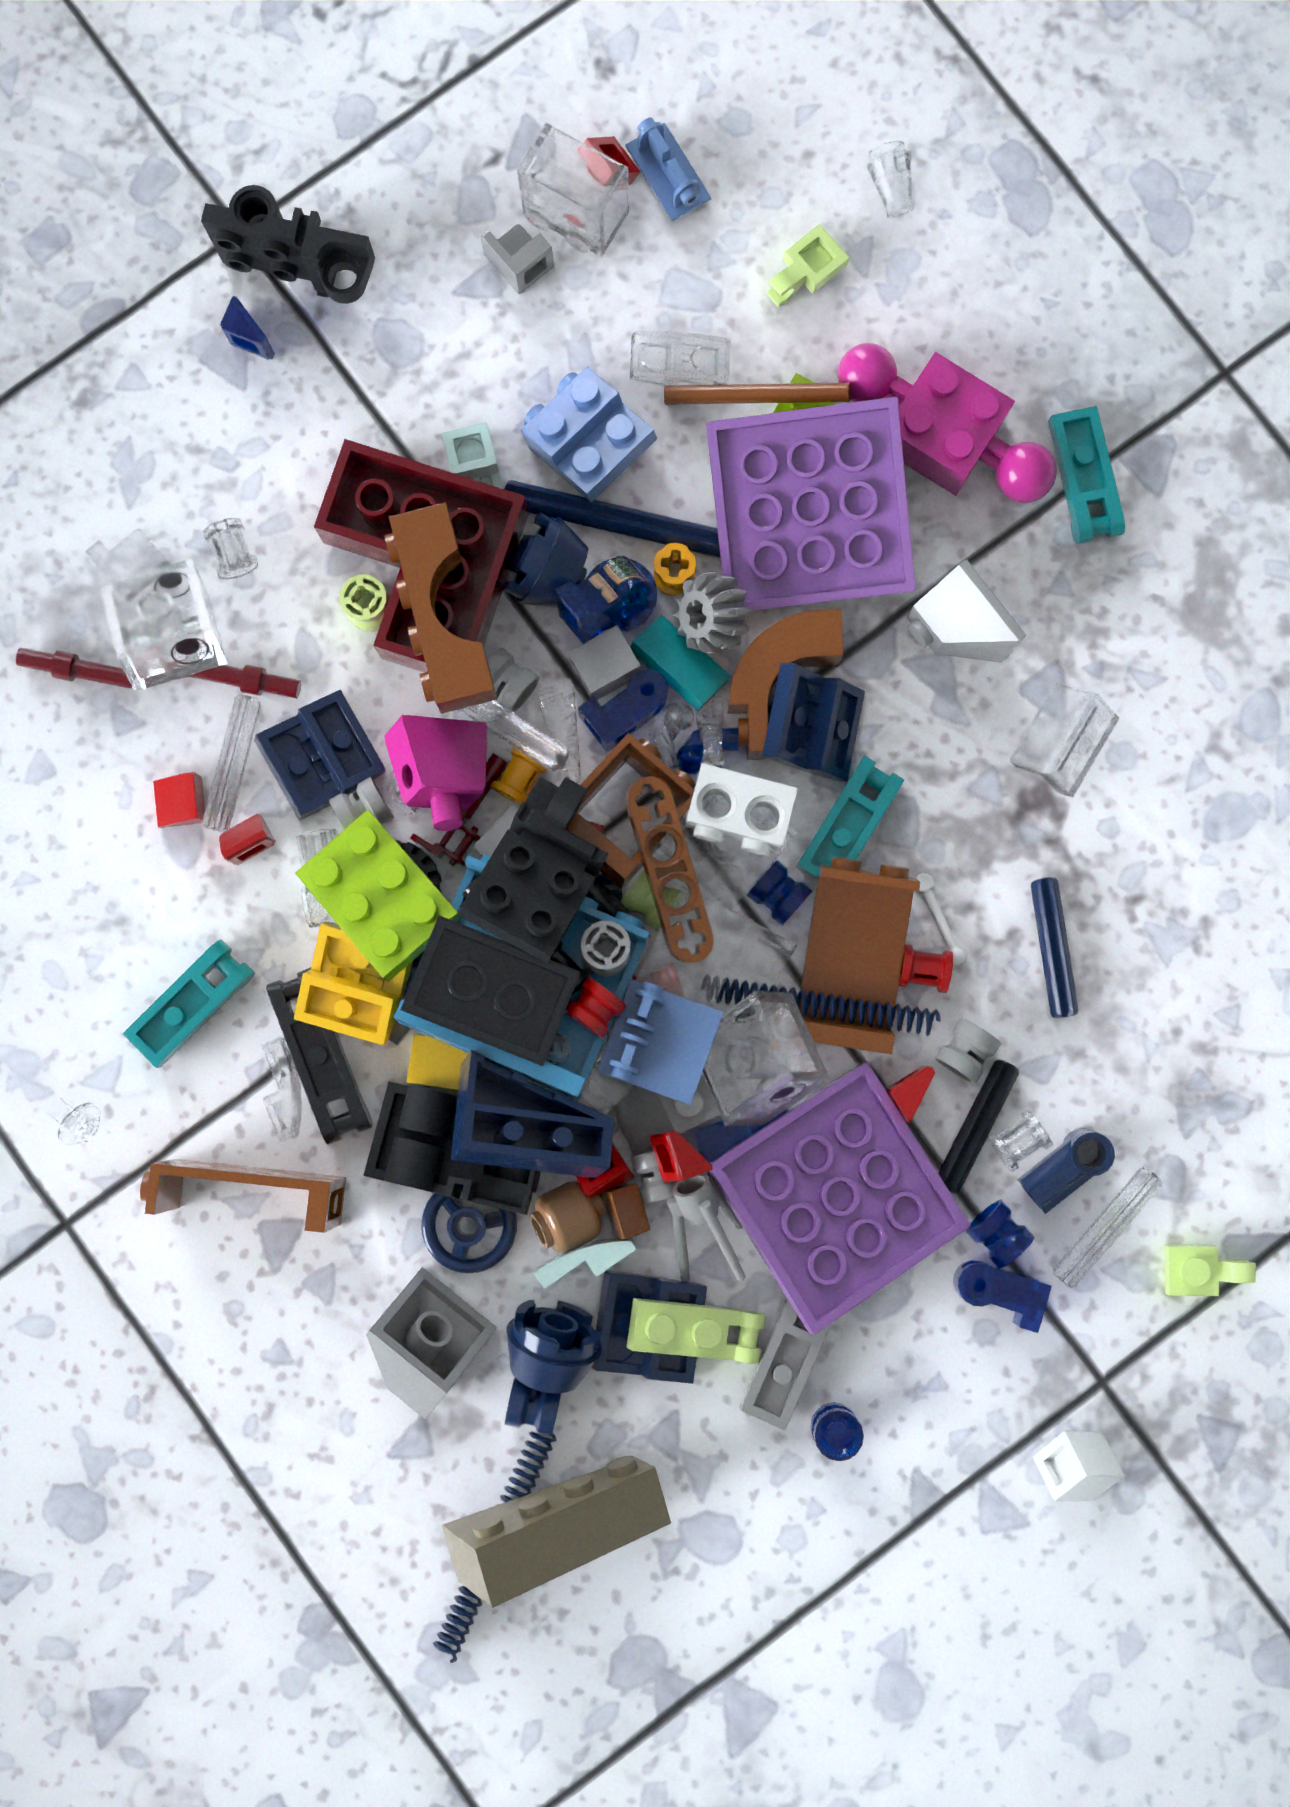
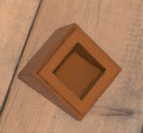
M637 1183L615 1187L602 1193L615 1238L621 1240L629 1239L651 1230Z

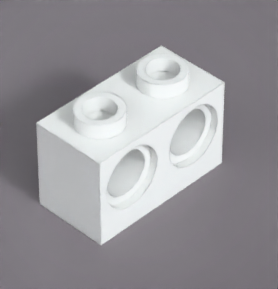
M701 763L685 827L694 829L693 836L698 839L722 843L723 837L741 841V849L744 851L769 856L771 850L780 852L783 847L798 788ZM710 795H720L728 801L730 811L721 818L710 817L702 808L703 800ZM758 807L769 808L776 815L777 825L768 831L759 830L751 823L750 813Z

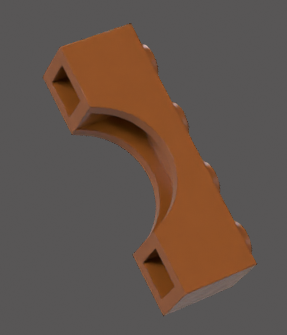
M446 502L390 516L389 520L393 533L386 534L384 537L391 563L400 562L404 579L396 581L403 609L412 608L416 625L408 627V633L415 656L424 655L428 672L419 675L426 701H435L441 714L498 700L482 642L465 640L453 635L437 619L435 605L439 587L445 577L462 563Z

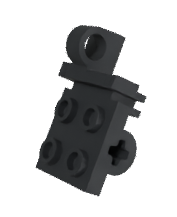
M248 185L235 192L230 200L229 208L205 203L201 222L221 261L229 268L245 273L251 272L252 269L265 271L277 279L288 282L296 281L297 278L309 280L317 291V296L330 297L335 302L341 304L355 302L365 292L375 261V255L368 236L321 227V219L317 211L311 210L309 216L304 215L302 208L294 207L292 220L283 219L272 193L258 185ZM342 270H349L356 274L354 284L346 289L334 287L336 273Z
M540 777L525 803L522 802L517 810L510 829H507L461 905L458 915L547 964L563 939L609 854L567 830L578 812L588 789L567 777L563 779L559 787Z
M388 1081L363 1176L460 1199L461 1195V1199L472 1203L525 1215L528 1214L533 1192L536 1193L541 1171L451 1160L457 1097L427 1087L408 1086Z

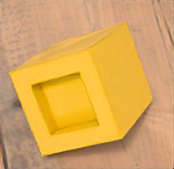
M414 1034L407 1083L458 1090L461 1063L469 1053L429 1036Z

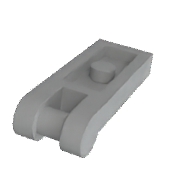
M787 1297L761 1356L760 1363L740 1404L741 1411L782 1430H786L832 1325L831 1323L816 1335L809 1334L806 1329L794 1324L798 1315Z

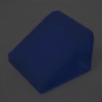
M233 296L220 323L228 341L232 346L267 360L273 359L275 353L266 335L239 299Z

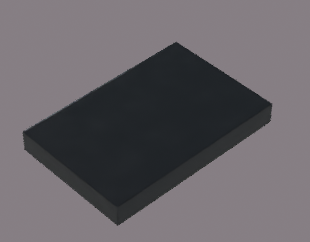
M439 915L400 1010L543 1066L580 971L553 960H549L546 964L508 942Z

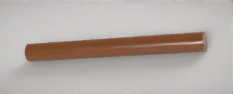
M850 383L668 385L664 387L665 405L850 402L851 398Z

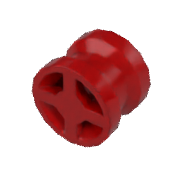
M587 977L581 985L582 993L577 1000L568 1002L565 1013L592 1034L603 1039L609 1031L608 1023L613 1016L621 1015L626 1009V1005L605 987Z

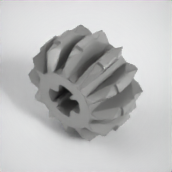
M717 572L702 573V575H698L696 578L684 581L683 592L674 596L679 605V611L672 616L678 618L681 624L677 635L687 637V648L700 650L702 653L707 652V654L722 653L723 650L740 645L741 635L750 630L745 621V616L753 611L745 607L744 604L748 591L738 588L737 578L728 575L723 576V574H717Z

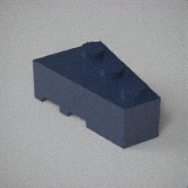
M473 1050L469 1052L461 1063L451 1160L597 1178L610 1169L614 1118L558 1091L553 1093L528 1081L529 1077L516 1071L512 1073L485 1060V1056Z

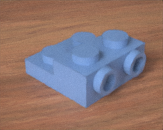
M587 366L579 374L575 372L567 374L558 385V394L546 406L537 404L532 407L525 416L524 427L521 429V432L532 452L589 502H593L657 440L655 430L622 403L619 392Z

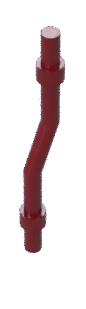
M19 648L16 654L17 666L50 672L53 678L71 682L75 678L130 689L192 677L240 687L242 693L260 696L262 692L298 699L301 691V680L267 674L265 668L245 665L242 669L203 660L193 664H180L176 661H169L134 669H124L80 660L77 654L59 650L51 654ZM184 658L179 659L178 661L190 663L195 662L198 659Z

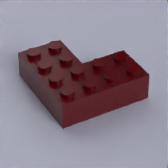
M344 439L314 524V529L322 542L398 567L400 569L396 581L402 580L404 576L400 562L391 563L384 535L393 533L389 517L446 502L462 563L445 577L439 587L435 605L437 619L453 635L465 640L482 642L484 647L503 592L502 587L507 580L512 559L529 515L526 497ZM395 581L373 646L381 659L424 673L428 672L424 655L415 656L408 633V627L416 625L412 608L403 609Z

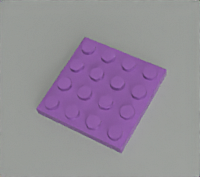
M897 397L706 422L723 576L728 575L737 578L738 588L748 591L744 600L745 607L754 611L916 591Z
M868 1061L860 1063L710 1162L713 1170L709 1171V1174L808 1333L816 1335L971 1227Z

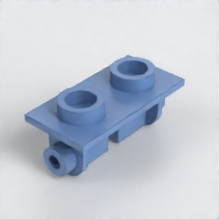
M651 117L643 120L637 127L640 133L638 138L625 144V147L673 222L711 200V196L665 122L662 124L661 122H655Z

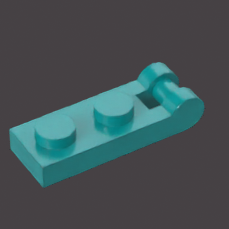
M1097 406L1051 415L1048 425L1071 517V532L1075 543L1090 542L1093 540V536L1106 534L1108 538L1123 535L1125 532V519ZM1100 503L1103 514L1091 518L1088 506Z
M864 755L796 868L818 880L820 864L832 865L833 857L856 860L905 779L893 772L889 776L874 767L876 762ZM864 782L880 791L875 801L859 793Z
M222 939L212 944L122 1033L155 1068H161L236 992L241 990L254 977L255 972L246 963L239 964L230 955L232 949ZM214 968H217L226 977L217 987L206 977Z

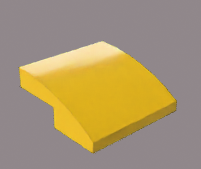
M329 921L321 923L311 970L304 972L302 976L294 1019L384 1046L387 1044L396 1019L394 1015L404 997L413 961L387 982L338 924Z

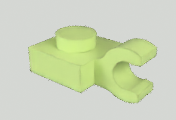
M819 224L785 251L783 261L788 267L781 270L769 281L772 288L767 291V295L777 307H780L803 284L813 294L846 268L850 257Z
M1164 1245L1165 1294L1169 1296H1219V1281L1256 1283V1263L1249 1262L1248 1260H1218V1247L1214 1245Z

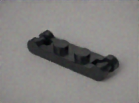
M310 967L298 972V978L283 983L281 980H277L267 984L266 990L321 1135L326 1144L329 1145L342 1140L341 1134L357 1129L358 1132H362L372 1128L373 1122L361 1096L338 1033L294 1019L295 1013L292 1010L290 1001L298 998L303 973L311 970ZM344 1098L349 1111L334 1117L329 1103Z

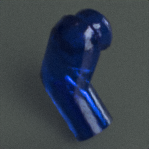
M738 727L708 728L693 731L677 751L675 760L679 769L687 775H696L700 771L701 763L706 764L714 752L738 751Z

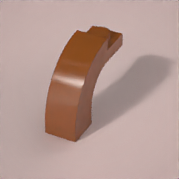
M842 609L810 610L788 616L765 629L746 649L732 679L727 714H746V718H738L737 733L738 747H747V760L766 759L762 754L768 729V695L778 680L781 663H796L802 667L839 666L843 657Z

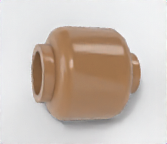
M568 1181L541 1194L537 1198L535 1211L530 1213V1220L544 1248L552 1247L557 1252L564 1254L596 1239L601 1231L600 1217L604 1216L606 1212L599 1195L589 1198L580 1183Z

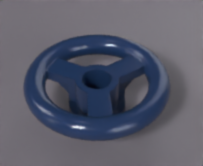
M433 1193L427 1201L422 1214L421 1230L423 1240L429 1253L442 1266L459 1273H479L494 1267L509 1253L517 1233L516 1212L499 1209L500 1211L482 1214L481 1211L474 1207H464L457 1198ZM441 1206L451 1215L447 1222V1233L451 1241L455 1243L452 1253H449L442 1246L436 1233V1218ZM463 1217H471L476 1221L477 1229L475 1233L466 1234L461 1230L460 1222ZM503 1226L498 1243L489 1253L478 1258L465 1259L469 1247L479 1243L485 1236L487 1229Z

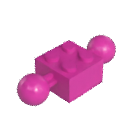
M862 343L856 345L842 357L837 372L838 383H850L851 401L860 402L897 397L903 462L906 466L957 496L979 461L996 471V481L999 489L1006 497L1015 502H1035L1043 498L1052 489L1057 476V467L1053 455L1047 448L1035 442H1020L1010 446L995 436L1006 420L1015 400L937 352L933 354L914 385L897 376V366L893 356L887 349L878 344Z

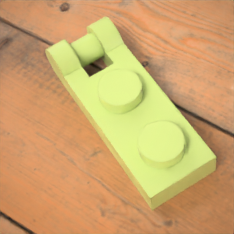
M633 1298L627 1348L638 1352L734 1360L743 1363L759 1364L762 1348L757 1346L759 1329H764L766 1314L745 1309ZM729 1325L740 1326L738 1343L727 1342Z

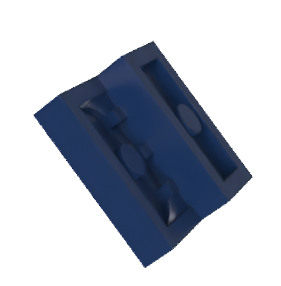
M781 663L762 756L807 773L840 782H847L865 691L840 678H824L796 663Z
M341 689L299 708L296 716L255 734L254 741L299 821L330 806L329 799L340 793H353L356 791L358 783L369 777L374 780L386 771Z
M606 1270L604 1272L596 1331L602 1330L600 1339L602 1354L592 1369L603 1372L642 1375L650 1380L693 1384L697 1357L632 1351L627 1348L633 1298L705 1305L707 1286L674 1279Z

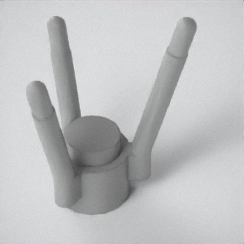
M703 1173L683 1181H678L673 1187L675 1197L669 1198L667 1204L673 1216L681 1281L688 1282L690 1280L684 1218L691 1220L694 1225L708 1223L736 1279L743 1281L746 1277L717 1218L718 1206L737 1229H742L743 1227L711 1175L708 1176Z

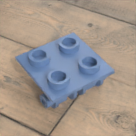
M631 979L623 999L626 1009L621 1015L617 1016L597 1072L691 1105L723 1012L663 991L662 987L649 982L641 983Z

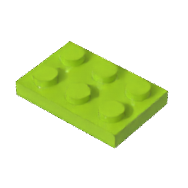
M368 809L295 872V875L387 982L425 950L439 915L455 922L462 918Z

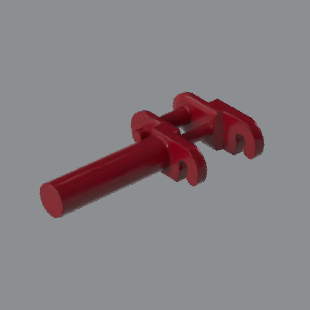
M494 753L487 760L484 792L468 809L461 810L463 824L458 830L463 832L465 836L454 852H451L445 846L457 829L447 831L441 841L433 845L414 833L410 839L440 860L444 855L451 858L448 863L453 867L456 863L465 866L466 863L462 859L463 855L473 840L479 841L481 837L476 834L479 830L478 828L473 826L470 830L464 825L466 821L472 818L490 791V785L493 781H497L508 763Z

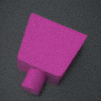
M401 715L384 737L403 803L408 807L431 808L433 827L438 831H451L460 828L463 824L461 810L468 809L483 794L485 789L487 723Z

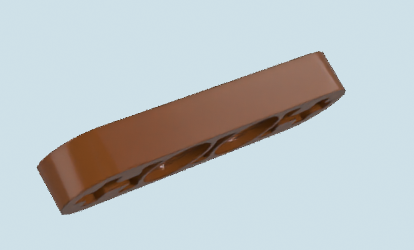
M653 776L643 777L632 783L627 789L625 804L665 942L670 954L677 960L685 963L699 962L705 959L712 950L714 944L713 933L673 796L668 785L660 778ZM642 786H648L651 793L659 792L661 801L654 804L656 817L658 819L667 815L669 824H658L646 831L643 830L641 822L651 821V817L646 806L638 807L636 803V798L643 794ZM660 832L669 834L675 842L676 849L673 856L665 861L653 857L649 850L650 839L654 834ZM673 879L684 882L689 889L688 901L680 908L669 906L663 898L664 886ZM695 909L697 918L687 919V923L691 933L701 934L702 942L695 945L696 953L691 955L688 948H679L677 940L684 937L682 922H676L671 926L669 916L685 915Z

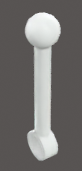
M927 873L919 874L916 877L920 881L918 892L924 894L949 950L953 952V965H962L966 961L967 955L964 949L958 947L932 891L933 878Z

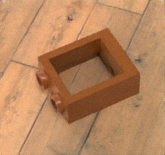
M630 733L617 744L580 784L588 790L578 812L567 829L569 832L609 853L600 872L621 890L643 867L639 850L629 858L579 813L625 763L642 777H657L668 785L674 803L677 806L676 810L680 824L688 816L696 786L694 780L685 772L679 769L673 771L660 760L662 757L660 752L653 744L643 738L637 740ZM668 817L662 824H669ZM660 832L652 836L649 842V850L652 856L670 837L669 834Z

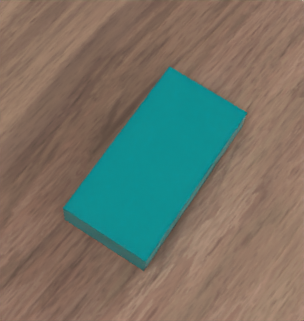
M661 614L633 640L630 648L637 658L692 707L699 711L727 684L731 675L705 652L702 653L700 650L687 648V637L677 635L678 628Z

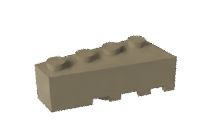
M623 1456L610 1461L602 1469L574 1477L565 1482L442 1525L458 1581L491 1608H494L671 1524L656 1468L634 1456Z

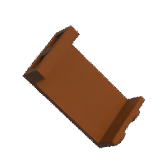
M833 857L832 865L820 864L800 990H805L806 998L808 993L813 990L816 998L820 992L824 993L825 999L830 993L834 995L835 1000L839 995L844 997V1001L851 996L854 1003L861 997L864 1004L870 999L874 1006L880 1000L883 1006L890 1002L893 1009L896 1003L914 891H919L920 881L916 878L908 877L909 868L881 864L880 872L860 870L862 861ZM801 998L793 1031L796 1040L892 1054L895 1034L887 1028L888 1009L883 1027L879 1029L878 1009L873 1026L869 1027L868 1006L864 1024L860 1026L858 1006L854 1023L851 1025L849 1023L850 1005L847 1009L845 1021L841 1023L839 1021V1003L835 1020L832 1022L830 1020V1003L826 1018L822 1020L820 1018V1000L817 1015L813 1019L811 1017V1001L807 1015L805 1017L801 1015Z
M173 1159L151 1163L150 1171L144 1173L141 1181L140 1199L141 1201H146L144 1214L151 1215L180 1208L184 1177L309 1190L304 1231L325 1233L341 1225L347 1177Z

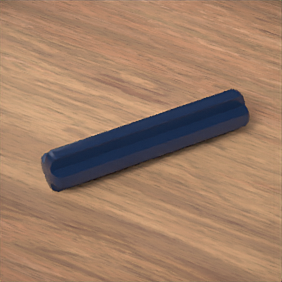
M1053 877L1036 879L1030 886L1050 1014L1053 1018L1075 1016L1079 1010L1059 883Z

